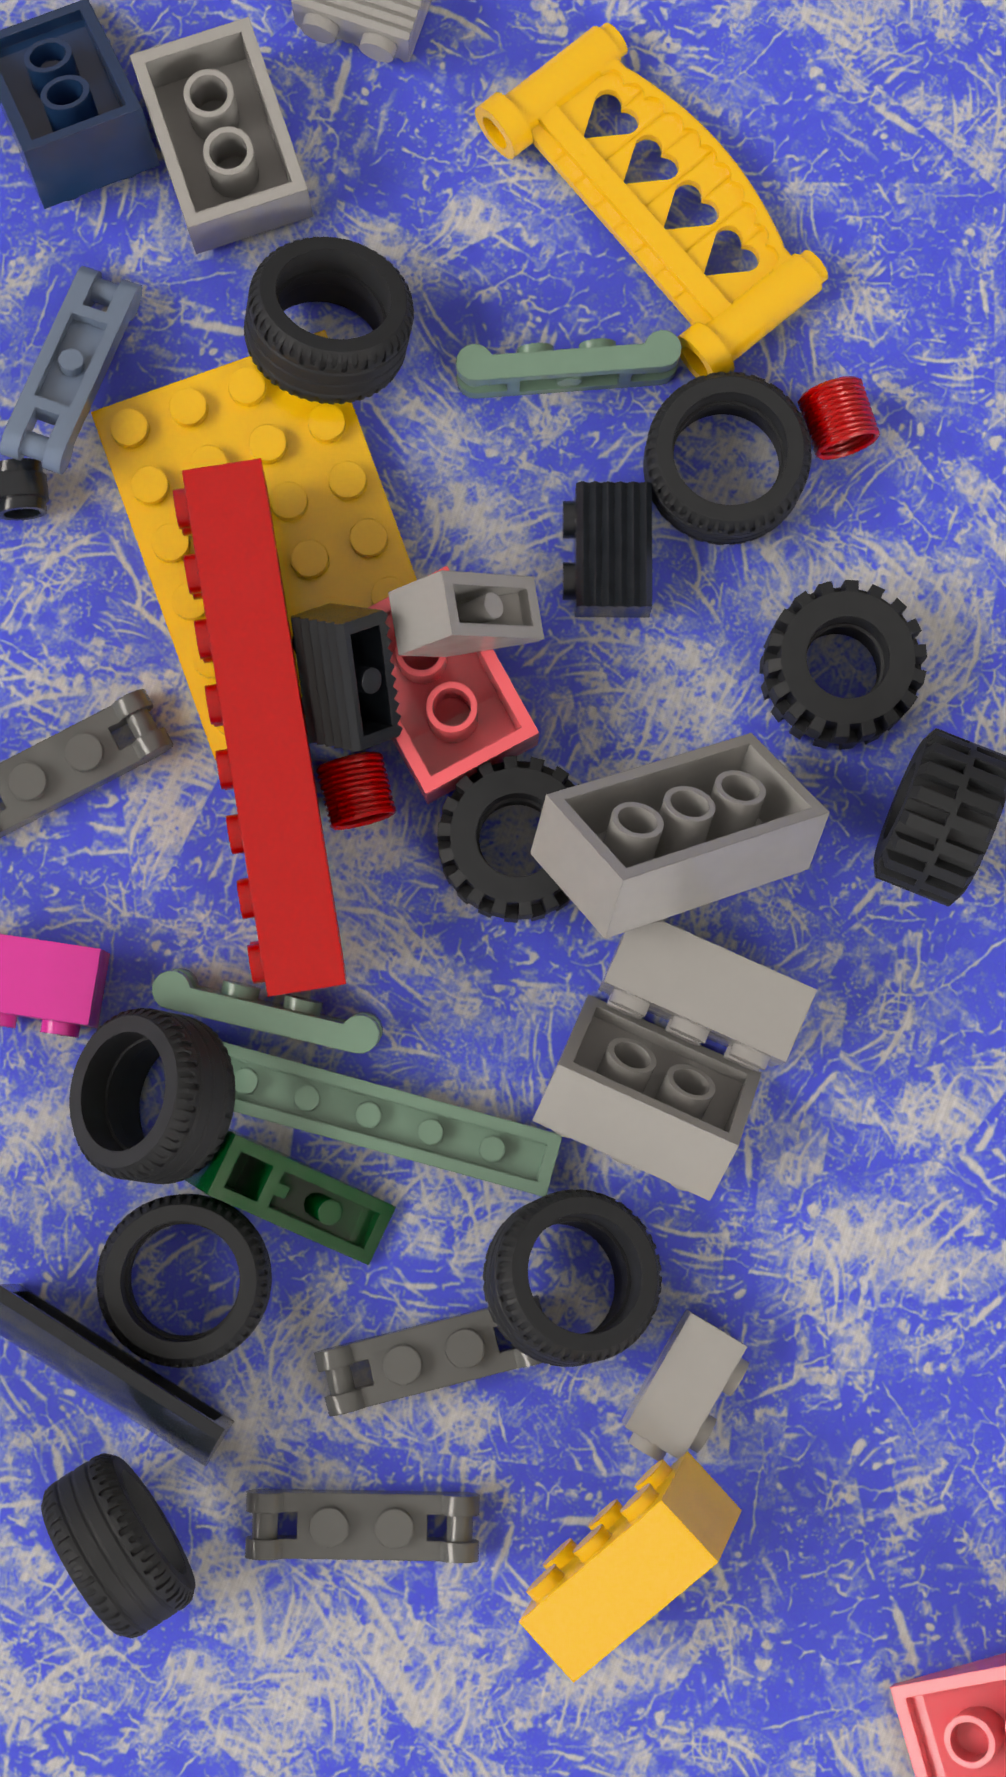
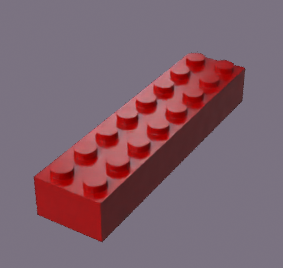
M259 458L182 470L184 488L173 490V500L178 527L182 529L183 536L192 535L195 549L194 554L183 555L189 593L193 595L194 600L203 599L206 619L194 620L200 660L203 659L204 664L213 662L216 684L205 686V695L211 725L214 724V727H224L227 749L215 751L220 785L222 790L234 789L238 814L227 815L226 823L232 855L244 853L248 878L237 880V891L242 918L255 917L258 941L250 942V945H247L253 984L265 982L268 997L346 984L347 975L262 460Z

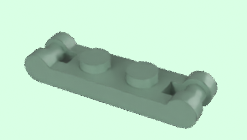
M667 330L653 332L648 336L645 343L616 345V342L612 339L597 338L586 340L579 344V348L554 350V346L548 343H531L520 346L517 349V353L491 354L481 344H470L462 348L457 355L456 381L458 389L463 395L475 399L663 385L671 381L677 372L682 346L678 337Z
M184 968L163 972L155 978L152 984L154 1000L159 1006L166 1009L352 1053L370 1051L380 1042L383 1035L381 1020L370 1012H359L346 1020L321 1014L323 1003L304 997L286 994L282 1005L259 999L261 990L259 987L230 980H223L221 990L199 985L197 977L191 971Z

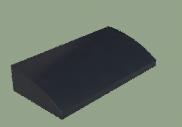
M21 1284L0 1285V1335L203 1466H207L234 1423L232 1419Z

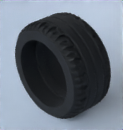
M324 236L294 240L293 243H286L284 246L278 247L276 251H272L258 266L251 280L244 320V336L249 355L265 378L271 380V383L279 386L281 390L298 396L300 399L322 404H344L345 402L352 403L355 400H363L365 397H371L374 393H378L382 388H385L394 379L404 362L414 319L412 295L408 284L405 283V279L400 275L398 269L393 267V264L387 261L384 256L379 255L376 251L371 250L365 245L347 239ZM306 302L337 304L358 314L370 325L373 331L351 339L325 338L302 329L288 318L284 311L294 305Z
M742 372L710 373L707 376L697 377L679 387L658 409L651 423L643 458L644 479L646 482L652 483V501L656 505L657 510L678 531L687 534L693 539L710 544H741L771 532L791 513L809 476L812 459L811 440L805 420L798 411V408L774 384H769L765 379L755 375L748 376ZM719 414L738 416L754 423L769 437L778 456L779 472L774 485L760 498L739 505L718 504L700 497L685 484L675 466L674 447L680 433L690 424L701 418Z
M151 1008L130 1009L120 1012L104 1022L97 1029L96 1033L92 1035L84 1047L73 1073L69 1108L77 1144L80 1146V1150L85 1155V1158L91 1162V1165L111 1177L163 1185L184 1181L200 1172L201 1168H204L213 1159L225 1139L235 1106V1075L230 1055H228V1050L224 1046L223 1041L216 1032L203 1022L189 1016ZM161 1057L165 1072L164 1099L159 1116L151 1131L145 1137L139 1113L141 1091L150 1068Z
M569 1189L557 1191L534 1200L516 1210L502 1223L495 1233L487 1250L486 1261L483 1267L485 1301L488 1302V1311L493 1322L498 1325L497 1328L505 1339L530 1358L544 1364L559 1367L581 1366L605 1360L629 1348L644 1333L653 1319L652 1316L657 1310L660 1300L658 1296L662 1289V1276L659 1275L662 1270L659 1262L660 1257L655 1252L657 1247L652 1240L651 1234H647V1228L638 1216L632 1215L633 1211L621 1202H616V1199L590 1190ZM552 1225H568L584 1231L599 1243L611 1263L614 1274L612 1305L602 1323L591 1332L579 1334L559 1327L546 1317L532 1295L528 1279L530 1253L538 1236L544 1229Z
M178 1194L157 1198L129 1213L108 1237L99 1258L96 1275L99 1306L105 1322L114 1336L140 1358L157 1365L174 1368L196 1367L208 1364L222 1358L242 1344L261 1321L269 1302L272 1285L271 1263L268 1251L261 1235L250 1220L233 1206L216 1198L199 1194ZM177 1224L198 1225L220 1236L232 1250L240 1274L239 1291L231 1311L217 1326L195 1335L170 1334L153 1325L139 1309L132 1290V1267L141 1246L159 1230Z
M107 1453L94 1456L74 1471L69 1472L52 1483L45 1490L41 1511L54 1548L83 1598L98 1618L113 1633L128 1638L141 1636L163 1620L177 1613L178 1610L180 1611L191 1602L196 1584L186 1554L159 1505L138 1475L122 1458Z

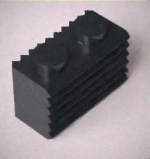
M584 481L577 482L574 501H563L562 536L563 539H574L575 543L574 562H563V600H574L575 617L649 618L652 610V483L646 481L641 483L634 481L628 483L622 481L616 483L609 481L603 483L597 481L590 483Z
M329 603L291 616L292 645L297 659L302 694L301 702L303 714L305 715L308 744H325V747L334 746V749H351V752H356L399 737L403 728L398 725L401 715L396 710L400 703L394 699L398 691L393 687L396 678L391 673L395 666L390 662L393 653L388 649L392 640L386 636L390 627L385 624L388 614L383 610Z

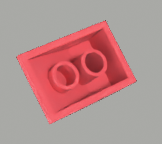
M445 566V567H443V568H441V569L438 570V571H441V570L450 571L447 566ZM389 597L368 607L370 609L383 610L388 614L385 624L390 629L386 636L392 640L388 649L393 653L390 662L395 667L391 674L396 678L393 687L398 691L394 699L400 703L396 712L401 715L398 725L403 728L399 737L392 740L427 804L455 790L456 784L465 775L469 778L477 773V767L483 763L490 761L491 765L503 762V757L518 756L538 745L539 731L493 649L450 657L399 656Z
M1006 1653L899 1682L890 1687L915 1777H1006Z

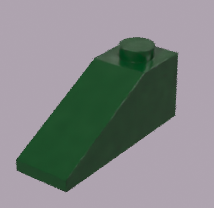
M230 1128L213 1159L204 1168H201L200 1172L185 1179V1181L209 1196L367 1265L370 1264L396 1208L388 1202Z

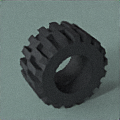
M845 580L842 586L838 588H833L832 581L818 584L813 593L808 594L804 591L794 598L791 606L783 610L765 642L764 654L760 659L759 674H764L761 690L764 700L771 698L774 704L771 710L772 715L778 723L785 719L792 726L789 733L799 740L805 734L814 738L813 746L825 749L830 743L839 744V750L851 749L857 743L863 741L866 745L877 740L887 730L889 731L906 714L918 698L916 693L923 686L927 672L921 670L922 663L927 659L926 644H918L916 637L922 630L916 618L907 622L902 615L907 608L904 603L898 598L892 604L881 598L885 589L872 584L868 592L859 590L858 580ZM830 634H841L861 642L871 653L876 666V683L872 690L861 697L841 698L831 695L819 687L809 672L806 658L808 648L815 639Z
M937 728L929 733L916 749L887 814L874 855L875 878L946 906L953 904L966 891L975 876L999 822L1006 801V755Z
M517 756L503 757V762L491 765L490 761L485 762L477 767V773L469 778L465 775L456 784L455 792L451 797L447 796L442 807L441 820L438 822L437 839L439 858L448 883L452 884L457 891V896L464 903L471 904L478 909V913L489 918L496 916L504 918V922L518 923V920L521 919L535 921L545 918L546 914L554 910L559 911L569 903L570 898L543 868L528 876L515 877L502 874L486 862L479 844L481 828L488 816L494 811L510 805H523L541 813L546 794L575 786L568 779L569 773L558 766L555 770L544 766L545 760L531 757L530 762L517 761Z

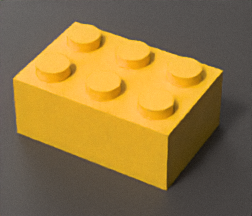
M688 1451L671 1466L664 1459L653 1465L635 1484L634 1487L638 1492L624 1506L615 1499L604 1507L589 1523L588 1527L592 1531L578 1545L571 1538L562 1543L545 1560L542 1566L546 1570L526 1591L532 1600L520 1618L519 1623L573 1683L715 1566L721 1558L742 1510Z

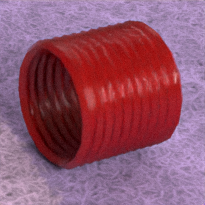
M843 376L828 380L810 388L798 400V406H800L801 415L807 425L815 456L819 459L831 460L854 454L873 444L880 435L861 378Z
M372 751L352 754L328 761L317 768L316 773L319 774L317 778L320 780L319 784L322 785L320 789L323 791L321 794L324 796V805L327 807V817L330 818L328 821L331 823L330 828L344 830L382 821L396 813L381 753Z

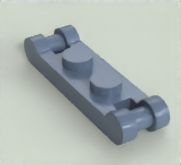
M86 266L79 268L5 427L0 443L1 455L19 461L24 456L42 461L43 469L60 475L66 471L72 457L75 441L129 321H132L137 314L142 298V285L123 279L119 284L102 279L100 271ZM94 303L107 306L108 309L104 312L92 308ZM37 420L55 425L50 437L32 432Z

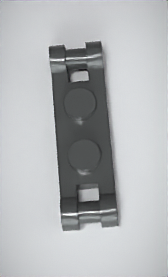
M139 689L124 695L111 706L0 762V797L6 809L0 812V838L151 761L173 747L174 744L166 729L163 727L158 728L149 712L153 709V704L145 689ZM128 724L136 740L132 744L120 749L112 732Z
M533 1296L542 1311L539 1296ZM488 1307L314 1352L318 1372L325 1371L330 1395L324 1398L330 1417L501 1372L537 1365L541 1362L523 1354L515 1347L499 1351L494 1327L498 1325L493 1322ZM368 1360L374 1383L355 1388L350 1364Z
M248 1490L246 1491V1511L252 1513V1535L245 1537V1558L251 1560L442 1561L459 1564L478 1562L479 1541L472 1539L473 1516L479 1515L480 1495L471 1492ZM297 1512V1535H278V1513ZM428 1515L447 1516V1538L427 1537Z

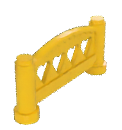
M607 22L600 27L593 26L507 94L495 92L475 108L476 120L492 146L508 159L515 158L533 143L688 320L691 326L678 336L682 346L680 358L695 378L703 375L707 376L710 373L734 372V361L822 290V284L828 280V272L822 261L813 252L804 250L800 255L796 253L791 255L787 251L771 216L756 190L718 140L693 115L669 95L623 65L621 58L627 54L628 48L620 32ZM602 95L616 97L621 104V113L633 116L637 121V129L630 134L585 138L584 135L596 99ZM642 140H651L657 143L661 150V158L671 160L677 167L678 173L676 176L668 180L624 183L634 148ZM683 185L695 187L701 195V203L712 206L717 212L718 218L711 225L675 229L664 228L674 193ZM722 231L736 233L741 241V249L749 250L756 256L758 261L757 267L751 271L705 275L704 272L716 235Z

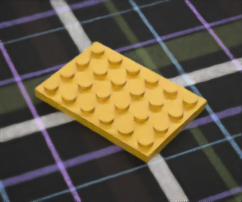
M325 330L314 333L315 335L328 338ZM250 356L91 412L215 760V751L227 749L224 727H214V724L211 725L207 708L205 686L216 684L213 662L204 664L203 659L200 660L196 641L194 620L206 619L203 599L194 600L193 595L189 593L183 555L195 553L192 535L183 536L182 529H179L173 500V490L184 488L182 470L261 458L266 476L291 636H293L292 615L329 603L368 608L389 597L388 592L417 580L353 404L349 402L344 404H322L288 394L287 391L281 390L279 386L272 384L271 380L265 378ZM294 651L295 661H296V667H297V673H298L296 653H295V651Z

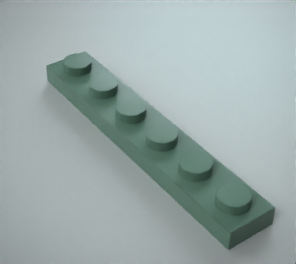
M223 1042L228 1050V1055H230L235 1075V1106L233 1112L542 1197L547 1195L562 1136L556 1133Z

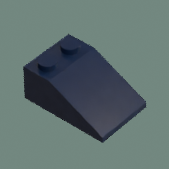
M80 0L0 30V106L44 209L65 201L74 200L88 192L120 180L132 178L141 172L160 166L143 109L89 0Z

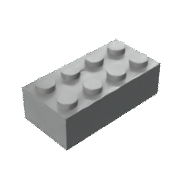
M752 733L546 794L530 854L599 933L607 939L808 870L830 812Z

